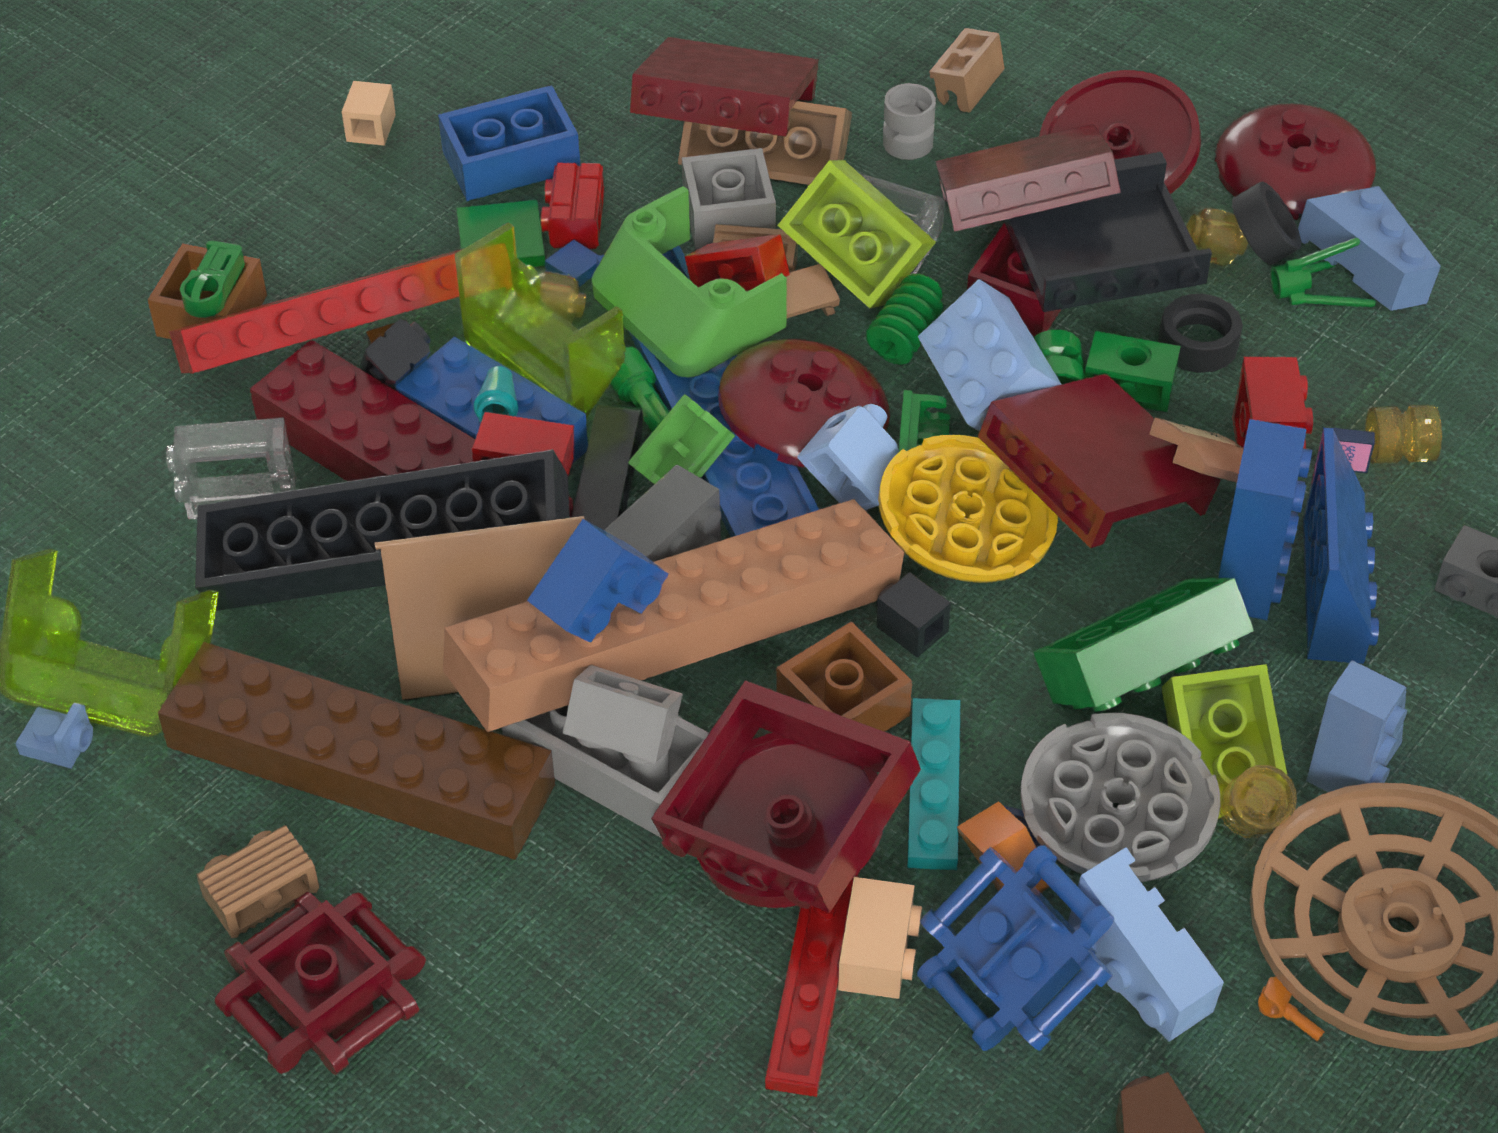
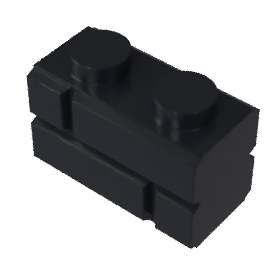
M399 319L385 332L384 337L380 336L366 348L360 369L396 391V385L426 361L430 353L428 344L431 342V339L416 322L409 324L406 320Z

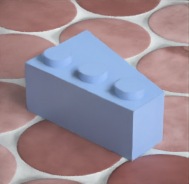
M1125 847L1083 873L1080 877L1078 887L1096 906L1103 905L1115 918L1112 926L1092 948L1095 950V955L1113 974L1107 985L1112 990L1120 992L1138 1010L1143 1021L1148 1026L1156 1028L1170 1042L1213 1013L1224 982L1187 930L1183 928L1176 932L1158 907L1165 900L1155 887L1147 892L1129 867L1136 860ZM1071 910L1068 923L1077 930L1080 927L1081 919Z

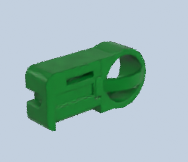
M208 241L206 243L207 252L197 270H191L180 287L184 309L189 315L206 318L216 315L225 307L226 299L245 266L243 251L240 245L219 241ZM202 291L215 292L209 298L200 299Z

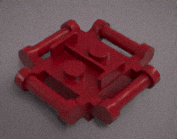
M307 891L294 900L295 906L243 944L237 941L224 951L226 959L240 976L220 990L215 998V1005L225 1016H233L268 1053L267 1061L278 1073L282 1074L291 1070L300 1061L302 1055L312 1048L325 1067L332 1074L337 1075L349 1065L348 1059L400 1019L407 1021L419 1012L416 1001L399 982L402 979L408 980L416 976L424 967L426 958L414 946L407 947L371 911L372 904L362 893H354L333 907L327 900L321 903L313 894ZM357 925L390 960L386 961L353 926ZM259 992L295 1031L283 1039L248 1002L249 998ZM381 995L388 1001L386 1005H384L382 1008H380L378 1011H376L374 1014H372L370 1017L364 1020L361 1024H359L357 1027H355L353 1030H351L337 1042H334L328 1036L330 1034L333 1039H338L340 1036H342L344 1033H346L348 1030H350L352 1027H354L356 1024H358L360 1021H362L364 1018L370 1015L374 1010L372 1002Z

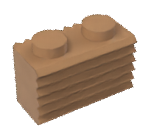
M286 825L273 832L263 831L258 833L250 840L248 846L230 856L220 855L213 858L206 864L203 871L196 874L204 899L231 938H237L240 933H246L249 928H255L258 923H264L266 918H272L275 913H281L284 908H290L294 900L305 892L316 893L320 888L312 860L309 859L307 853L304 852L302 846L299 845L292 833L289 832Z

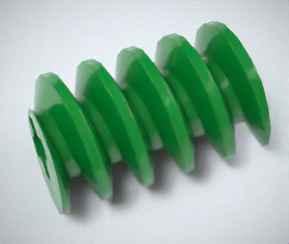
M922 274L905 276L866 330V340L868 345L884 360L893 364L904 365L909 363L914 353L917 352L921 346L918 336L944 312L941 302L943 298L942 290L938 282Z

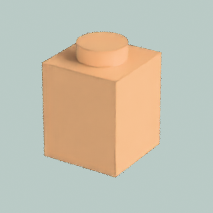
M353 81L342 109L346 142L385 146L396 116L391 84Z

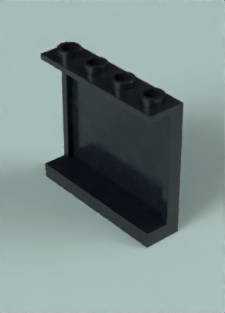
M1162 152L1115 159L1114 162L1121 193L1003 220L1043 312L1207 284L1212 252L1210 248L1197 250L1164 183L1167 162Z

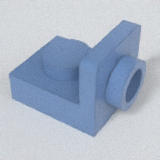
M73 703L67 714L37 707L15 744L19 755L72 768L79 754L88 749L93 737V727L90 724L85 706L82 704Z

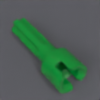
M634 347L622 348L615 353V358L620 367L616 370L614 365L608 362L604 363L602 367L603 374L622 401H630L635 407L643 409V419L653 433L667 416L669 410L653 388L656 375L640 351Z

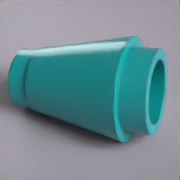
M493 367L486 374L473 406L480 422L485 412L517 416L518 403L513 375L505 367Z

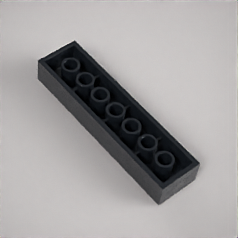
M552 449L198 505L195 588L216 611L384 586L386 583L381 549L376 550L375 542L569 518L568 474Z

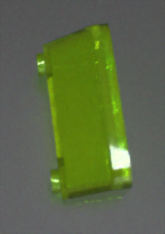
M508 222L455 254L462 323L466 342L483 354L586 414L587 419L625 361L626 347L624 344L622 310L616 306L578 330L541 300L540 276L532 266L525 265L517 258L514 226Z
M49 548L12 559L0 640V692L11 701L64 714L68 713L73 703L82 704L85 706L90 722L149 737L163 732L158 711L203 642L211 643L219 592L207 590L176 602L172 634L167 637L162 645L160 660L80 640L82 621L79 610L69 600L51 595L57 550Z

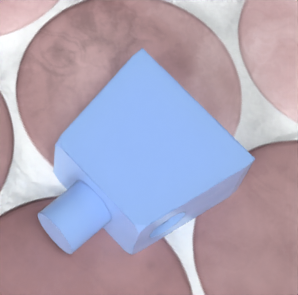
M867 404L864 407L856 406L829 418L799 453L797 458L839 503L855 499L864 510L879 506L878 493L883 473L892 458L899 452L898 444L883 429L887 420L886 412L877 405Z

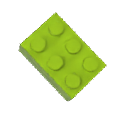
M829 160L777 225L869 308L884 306L903 278L910 275L936 243L934 239L845 160Z

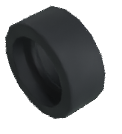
M1264 181L1233 198L1232 208L1237 223L1247 242L1264 262L1272 265L1301 248V237L1296 223L1283 200L1269 184Z
M1187 294L1174 299L1164 309L1158 342L1181 346L1177 367L1197 373L1214 372L1227 367L1236 358L1243 324L1239 312L1227 301L1207 294ZM1200 324L1212 327L1224 337L1216 341L1200 342L1190 340L1181 335L1177 329L1185 325Z

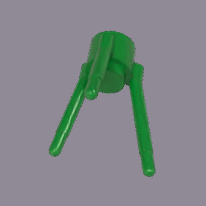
M1353 238L1302 258L1288 260L1284 265L1273 266L1270 271V278L1275 297L1277 299L1288 298L1291 306L1307 303L1374 307L1376 301L1373 299L1305 294V290H1309L1312 287V273L1336 266H1332L1328 261H1318L1358 246L1360 239Z

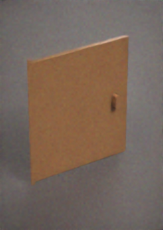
M584 516L375 542L376 550L381 549L402 700L458 692L443 672L444 628L528 602V598L582 519L585 520Z

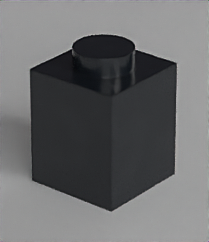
M909 572L896 584L891 583L887 585L879 594L877 599L876 627L914 656L919 657L949 632L951 602Z

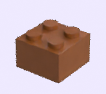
M182 243L148 298L156 336L171 339L169 331L261 306L267 297L260 259L244 256L245 266L226 299L225 307L214 316L198 318L189 315L185 311L180 287L190 271L197 270L207 252V248ZM202 291L200 299L209 298L215 292Z
M852 621L777 667L778 693L885 732L910 716L912 680Z

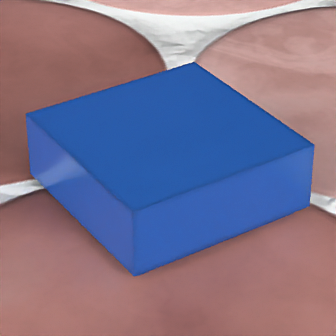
M572 240L545 260L546 272L576 290L592 278L597 268L596 257L599 255L579 242Z

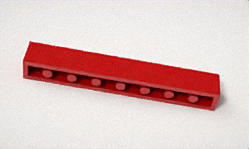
M502 240L485 242L172 330L169 333L181 373H196L512 282L513 280Z

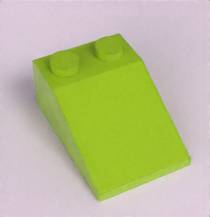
M1267 664L1171 677L1161 687L1168 726L1195 744L1201 751L1200 758L1209 769L1211 775L1216 776L1220 791L1218 819L1293 808Z

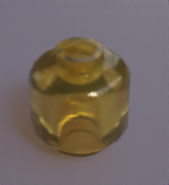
M1206 207L1198 215L1193 214L1187 223L1186 228L1197 250L1210 248L1212 252L1210 263L1226 266L1232 263L1237 255H1243L1246 251L1248 242L1237 223L1234 213Z
M541 271L536 275L535 279L527 280L522 311L528 313L530 321L535 325L564 330L569 328L574 317L582 318L586 293L579 292L578 281L573 276Z

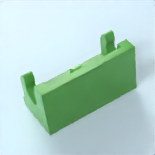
M684 394L628 463L653 484L658 482L676 464L701 478L735 435L708 411L703 410L695 401Z

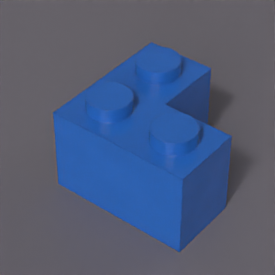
M582 519L527 601L565 631L591 643L595 636L608 625L611 613L618 603L642 614L646 607L660 594L662 584L669 573L628 543Z

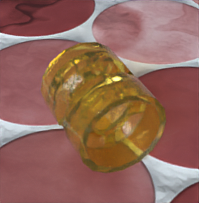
M1434 404L1409 405L1407 411L1403 413L1397 406L1369 408L1365 421V431L1375 432V444L1370 460L1372 464L1398 463L1403 456L1409 462L1437 461L1441 450L1442 429L1440 415Z
M1256 765L1243 771L1223 788L1220 796L1219 812L1225 825L1234 833L1243 837L1258 838L1283 825L1293 815L1297 804L1296 789L1291 778L1281 769L1271 765Z

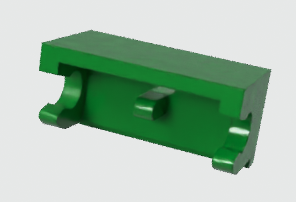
M904 390L899 452L902 449L908 451L922 445L925 438L949 435L950 415L940 412L930 413L926 410L930 407L946 408L947 400L938 395L912 394V390Z

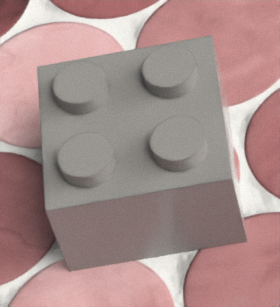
M762 148L682 157L683 186L689 190V221L695 249L713 243L716 224L776 229V201Z

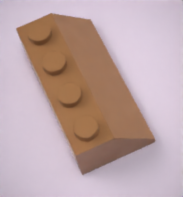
M797 101L789 113L788 134L786 137L684 121L678 165H682V157L762 148L770 179L810 185L829 160H844L852 112L846 108Z

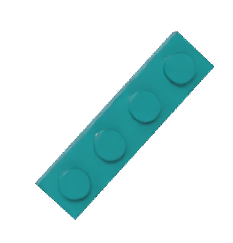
M913 698L911 745L921 770L910 786L907 868L957 870L960 700Z

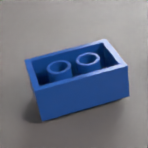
M552 85L438 115L442 151L467 201L551 179L554 176V168L557 163H576L577 166H580L578 133Z

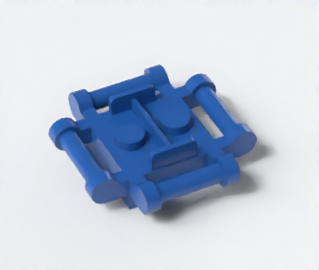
M1046 845L1038 846L1030 852L1024 860L1023 867L1018 872L996 850L989 847L979 857L982 863L936 911L930 909L920 919L924 928L945 948L937 956L927 960L918 970L917 976L927 988H935L974 1032L972 1039L983 1051L996 1046L1015 1026L1031 1046L1041 1051L1051 1040L1049 1034L1096 985L1103 987L1112 978L1113 974L1095 955L1096 952L1092 946L1108 931L1115 918L1103 905L1096 906L1056 864L1057 857ZM998 877L1004 886L957 934L950 925ZM1041 879L1081 919L1080 927L1077 930L1035 888ZM958 966L1000 1008L993 1017L988 1018L950 976ZM1059 992V994L1045 1007V1005Z

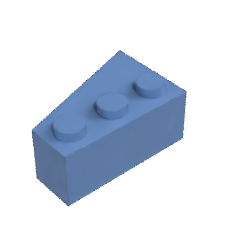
M1379 186L1307 199L1298 227L1303 244L1308 243L1310 240L1323 250L1341 242L1359 238L1360 244L1324 260L1328 261L1332 266L1340 263L1353 273L1352 281L1390 311L1427 304L1441 266Z
M1351 661L1329 692L1306 781L1327 792L1346 786L1375 782L1385 783L1390 771L1386 766L1402 743L1403 723L1407 714L1405 709L1406 687L1361 664Z

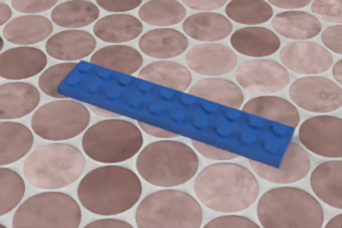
M680 246L662 254L690 280L685 255ZM604 255L596 257L597 267ZM628 331L636 348L656 375L655 386L669 412L681 397L686 394L735 435L701 477L704 481L719 489L721 519L730 537L819 510L796 466L777 461L779 454L759 444L753 449L742 441L726 423L719 407L718 390L725 369L737 355L699 376L681 377L672 373Z

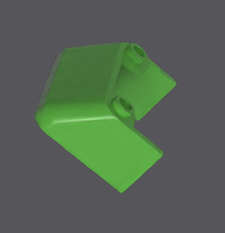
M682 186L630 213L625 218L593 273L592 290L595 299L672 373L689 378L705 373L786 328L787 278L781 273L748 292L738 283L728 279H716L698 288L662 255L690 240L689 190Z

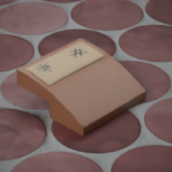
M1154 418L1149 435L1178 445L1173 463L1205 475L1237 482L1244 449L1239 444L1216 433Z

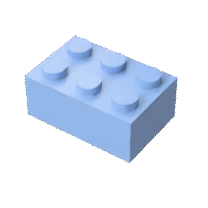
M980 279L918 336L966 423L978 431L982 427L992 401L1062 385L1009 297Z

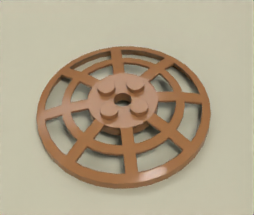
M1375 782L1346 786L1319 795L1298 807L1276 827L1263 846L1253 874L1250 895L1252 926L1260 950L1274 975L1295 999L1317 1017L1347 1034L1374 1044L1412 1051H1444L1469 1047L1497 1037L1498 1021L1471 1031L1457 1011L1463 1010L1480 1000L1498 981V890L1495 891L1491 883L1476 867L1450 850L1461 826L1476 833L1498 850V819L1489 812L1462 798L1433 788L1405 783ZM1369 807H1401L1427 812L1442 817V820L1431 842L1405 835H1369L1361 809ZM1341 814L1349 841L1326 851L1311 865L1308 871L1282 854L1287 845L1305 829L1327 817ZM1376 852H1403L1421 856L1423 860L1417 871L1403 868L1383 869ZM1353 857H1356L1363 874L1361 878L1352 884L1347 893L1322 880L1335 866ZM1442 867H1446L1463 879L1477 894L1478 898L1458 903L1452 893L1436 881ZM1272 870L1298 887L1294 906L1295 932L1298 938L1270 939L1266 927L1264 903L1267 882ZM1312 897L1340 912L1338 919L1339 933L1319 936L1312 935L1309 918ZM1489 916L1493 932V951L1491 956L1462 946L1465 936V923ZM1400 917L1411 922L1415 930L1400 932L1394 929L1388 920ZM1348 952L1359 965L1367 970L1359 987H1354L1338 975L1325 961L1323 956ZM1306 957L1314 970L1327 984L1342 996L1351 1000L1344 1014L1326 1005L1302 986L1281 959ZM1452 964L1482 973V976L1470 988L1451 998L1447 997L1436 978L1450 968ZM1386 980L1415 983L1427 1004H1402L1378 998ZM1371 1010L1401 1018L1436 1017L1448 1035H1406L1380 1030L1364 1024Z

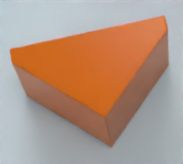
M999 801L957 827L958 832L980 864L982 862L979 857L989 847H992L1018 872L1023 867L1025 858L1036 848L1026 826ZM998 877L992 881L999 892L1004 884ZM1041 879L1035 888L1041 893L1049 888V886Z

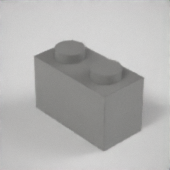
M590 665L574 679L563 734L578 738L577 740L580 744L589 748L600 749L606 747L621 752L626 759L636 763H656L671 747L683 694Z

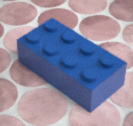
M453 337L396 385V391L476 439L481 422L474 412V401L488 370L496 366H505L460 339ZM507 368L513 375L518 403L516 417L574 425L573 464L587 451L586 414Z
M1249 419L1218 578H1235L1248 616L1267 620L1271 602L1278 604L1281 602L1285 577L1279 576L1277 573L1287 574L1292 551L1291 544H1294L1299 520L1298 512L1301 513L1306 489L1305 482L1298 481V477L1307 478L1312 450L1303 448L1306 429Z

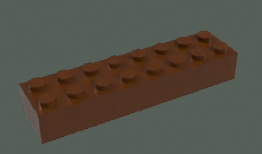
M203 642L158 711V717L168 748L514 860L517 859L555 786L552 750L491 731L487 732L482 728Z

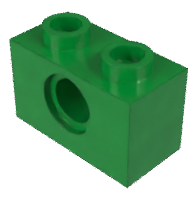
M1095 331L1086 365L1085 379L1107 374L1143 408L1168 412L1181 346Z

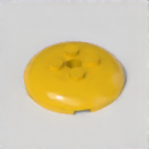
M940 435L925 438L922 445L908 451L902 449L887 465L880 482L878 493L879 509L886 530L893 541L915 562L948 578L966 582L987 583L1003 581L1018 576L1032 568L1044 557L1056 534L1058 516L977 437Z

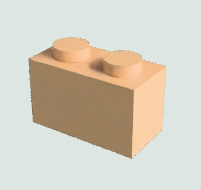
M854 877L839 961L838 990L899 999L902 979L912 980L916 949L907 948L909 936L919 937L922 906L913 905L914 885Z

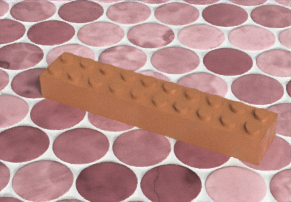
M855 499L655 561V564L669 573L662 584L658 597L646 607L642 614L618 603L611 613L608 625L595 636L591 643L565 631L529 602L445 627L443 672L486 731L490 732L569 705L574 679L590 665L634 679L644 680L875 602L887 585L891 583L896 584L900 580L904 551Z

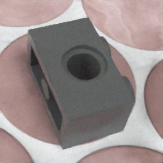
M1464 525L1442 562L1435 591L1498 618V539Z

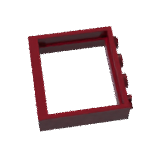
M745 680L651 819L663 839L662 845L671 853L680 857H685L686 854L701 859L706 866L720 874H726L727 871L742 876L748 884L758 890L767 891L770 888L778 891L801 908L809 909L811 906L830 913L921 768L910 741ZM759 728L879 772L814 875L694 826Z

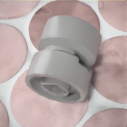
M905 83L891 88L885 95L883 146L894 157L907 160L922 158L933 148L936 97L927 87L919 84Z

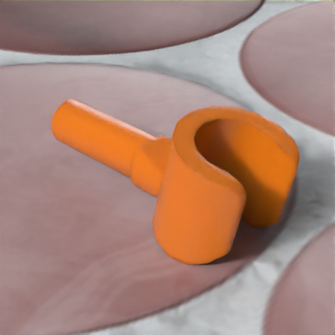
M1270 977L1258 999L1260 1012L1270 1018H1281L1283 1016L1314 1040L1318 1041L1325 1031L1299 1012L1298 1008L1290 1004L1289 1001L1292 994L1277 977Z

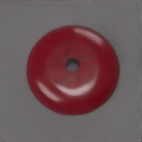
M1274 104L1255 109L1240 116L1225 129L1219 138L1215 151V162L1220 171L1219 179L1234 197L1264 181L1278 193L1294 220H1298L1299 214H1303L1307 199L1371 188L1376 173V161L1371 145L1356 127L1335 113L1304 104Z
M772 340L744 350L725 369L718 390V402L721 413L731 430L742 441L753 449L759 444L779 454L777 461L799 467H805L797 458L799 453L832 416L856 406L864 407L867 404H874L881 407L887 414V420L883 426L886 432L890 421V410L886 394L874 375L849 354L832 346L810 340Z

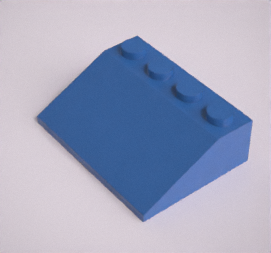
M1333 428L1323 429L1303 516L1307 659L1348 663L1354 661L1364 664L1369 645L1376 646L1379 634L1378 618L1371 617V609L1374 610L1376 605L1377 584L1376 582L1369 581V574H1372L1374 570L1375 548L1367 546V539L1370 540L1372 536L1373 513L1365 511V493Z

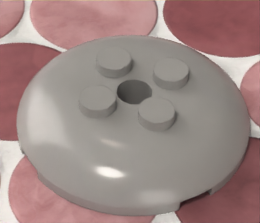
M1100 713L1091 715V721L1078 723L1068 728L1066 724H1063L1047 734L1037 744L1023 770L1020 797L1024 817L1031 832L1040 845H1046L1061 864L1077 873L1083 874L1126 847L1136 860L1129 867L1140 882H1147L1163 878L1180 870L1204 850L1217 825L1220 811V791L1216 776L1211 775L1209 769L1200 758L1201 751L1188 738L1175 729L1156 720L1139 715ZM1113 803L1123 804V805H1118L1117 808H1114V807H1113Z

